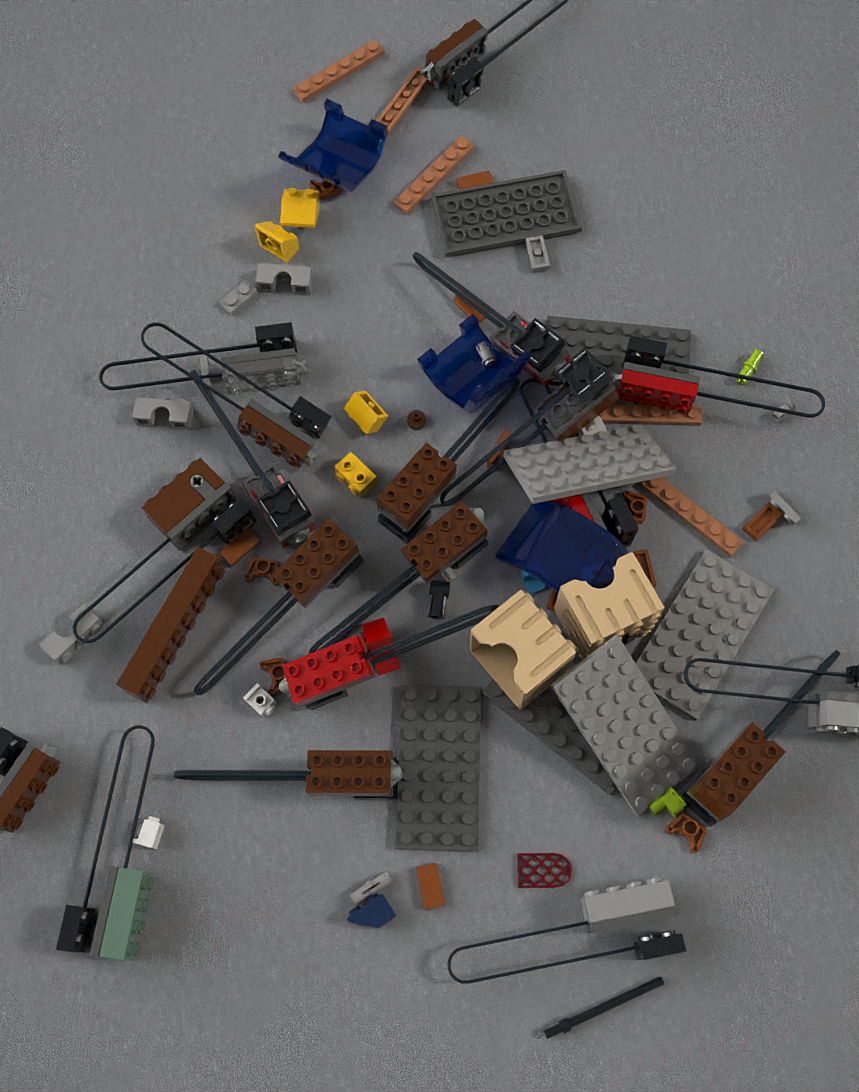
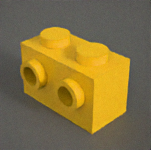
M366 390L354 392L344 407L348 416L366 434L378 432L388 418L386 412Z
M352 452L334 466L337 479L342 483L345 482L348 485V489L354 495L358 494L361 498L378 484L377 476Z

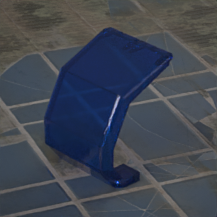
M326 99L324 102L325 118L321 131L315 141L297 158L286 154L284 151L279 153L278 158L347 192H353L373 171L381 158L388 136L387 125L371 119L368 125L344 115L342 105Z
M472 314L459 324L462 335L438 355L430 348L417 359L420 368L433 385L448 400L468 413L476 412L518 377L532 356L529 351L525 350L522 352V356L515 359L499 350L480 328L478 318ZM482 342H486L491 354L495 355V363L488 367L482 364V358L475 348Z
M549 500L530 505L527 512L517 523V526L497 551L496 558L505 564L527 572L559 593L562 585L574 579L582 582L586 580L590 586L598 589L608 587L614 580L612 568L615 567L617 559L630 552L619 539L597 523L569 506Z

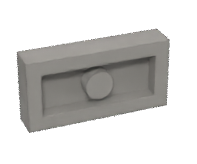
M543 235L526 238L525 244L532 272L550 269Z
M244 280L220 300L219 303L233 316L256 297L258 291L247 280Z
M206 355L200 356V363L197 364L199 374H211L208 357ZM212 378L202 379L204 383L213 388Z
M774 490L769 495L772 498L770 500L777 509L781 508L785 512L784 517L790 523L794 522L796 524L804 519L778 490Z

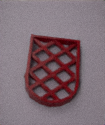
M552 852L517 853L518 888H557L568 883L571 878V863L561 854ZM522 856L531 857L528 859V861H526ZM537 856L546 857L541 861ZM551 856H559V858L555 861ZM548 857L554 862L550 868L544 864ZM533 858L539 862L535 869L529 864ZM562 858L567 862L564 868L558 863ZM520 859L525 863L521 868ZM526 865L533 870L528 876L522 871ZM541 865L547 870L543 876L536 871ZM555 865L562 870L557 876L551 871ZM534 872L540 877L536 883L530 879ZM563 872L568 876L564 883L559 879ZM520 873L525 877V879L521 882V884H520ZM548 873L554 877L550 884L544 879ZM528 880L533 886L522 885ZM541 880H543L547 885H538V884L540 883ZM556 880L560 883V885H552V884H553Z

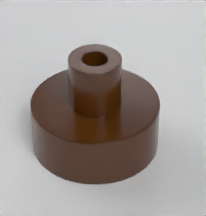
M419 410L410 412L407 417L408 426L413 430L422 429L426 424L425 414Z

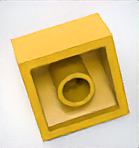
M284 189L281 201L280 226L315 228L320 211L319 191L313 189Z
M271 221L255 224L254 227L259 245L284 262L288 263L300 249L297 236L293 233H288L279 224L275 225Z

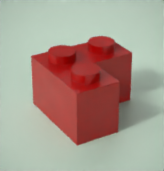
M384 617L362 624L364 632L360 634L368 653L393 643ZM395 649L390 650V651H388V652H385V653H383V654H380V655H378V656H375V657H373V658H370L369 661L372 660V659H375V658H377V657H380V656H382V655H385V654H387V653H390V652H392V651H395ZM397 656L372 665L373 669H376L378 676L401 669Z

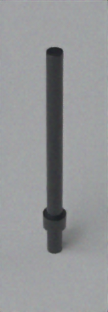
M659 976L572 1018H564L558 1021L559 1024L544 1030L545 1036L549 1039L562 1032L565 1034L571 1031V1028L664 985V981Z

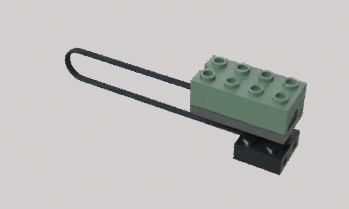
M132 726L124 732L121 738L83 907L66 905L56 950L85 952L86 948L88 949L90 946L91 935L89 934L91 926L93 927L95 924L96 914L94 913L95 909L87 908L124 742L131 731L144 729L150 734L151 745L124 867H109L90 955L125 961L135 960V956H138L140 952V943L138 942L140 934L144 932L145 921H143L145 912L149 909L150 900L148 895L149 891L153 889L154 878H152L153 873L127 869L155 745L152 731L145 726Z

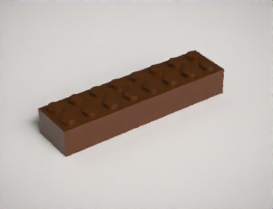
M200 547L196 548L116 683L123 691L145 703L153 698L156 692L155 688L164 679L168 665L174 662L176 658L175 653L179 647L181 648L186 641L185 636L189 630L191 631L194 628L195 619L198 614L203 612L207 598L213 595L217 581L221 580L224 576L225 567L218 556Z

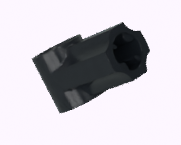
M432 580L430 582V600L427 617L436 620L444 619L450 582Z

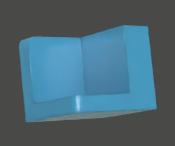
M538 562L520 571V577L530 595L548 587L549 581Z

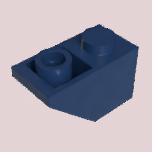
M375 893L366 900L368 904L362 908L358 905L349 911L350 916L346 919L350 923L381 928L397 915L385 896Z

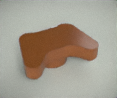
M334 173L331 179H324L321 183L314 180L309 182L311 189L319 191L320 200L342 193L339 173Z
M625 490L622 496L627 501L628 508L636 523L642 524L646 516L647 498L644 495Z
M252 558L244 579L246 582H251L256 577L268 578L274 586H278L279 583L272 574L280 565L276 560Z
M283 658L265 660L259 663L260 668L268 671L271 675L272 685L268 690L271 696L281 692L279 684L285 677L282 665L286 664Z
M680 813L665 827V832L667 834H681L689 841L690 851L696 853L699 851L704 840L706 828L686 813Z

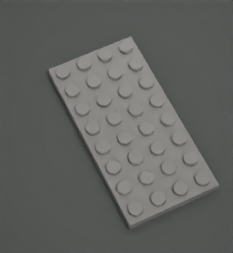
M642 424L608 430L607 432L601 431L599 434L566 438L561 441H549L505 450L503 456L532 504L675 475L676 472L675 466Z
M705 550L636 662L655 695L697 720L712 694L697 692L688 687L683 674L685 666L695 658L732 661L774 589L712 552ZM694 662L689 667L688 678L696 688L715 690L727 671L729 664Z
M614 635L550 685L637 816L648 809V805L670 787L674 788L700 766L619 636Z

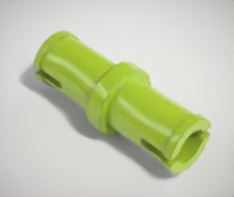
M754 349L748 361L744 362L743 369L739 374L751 376L752 373H755L759 362L764 357V353ZM736 378V381L741 385H746L748 381Z

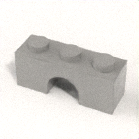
M258 263L256 286L258 291L276 293V287L280 282L289 281L291 282L293 294L311 295L312 269L304 265L290 266L288 264Z
M136 397L132 415L136 425L155 427L156 419L160 415L168 414L172 428L191 430L194 414L191 402L183 399L173 401L168 398Z
M83 603L69 618L74 622L88 607ZM90 610L78 622L76 627L77 634L82 639L88 640L92 635L97 634L101 630V626L104 623ZM53 631L39 645L54 661L61 665L69 661L72 654L86 643L79 641L74 633L68 637H61Z

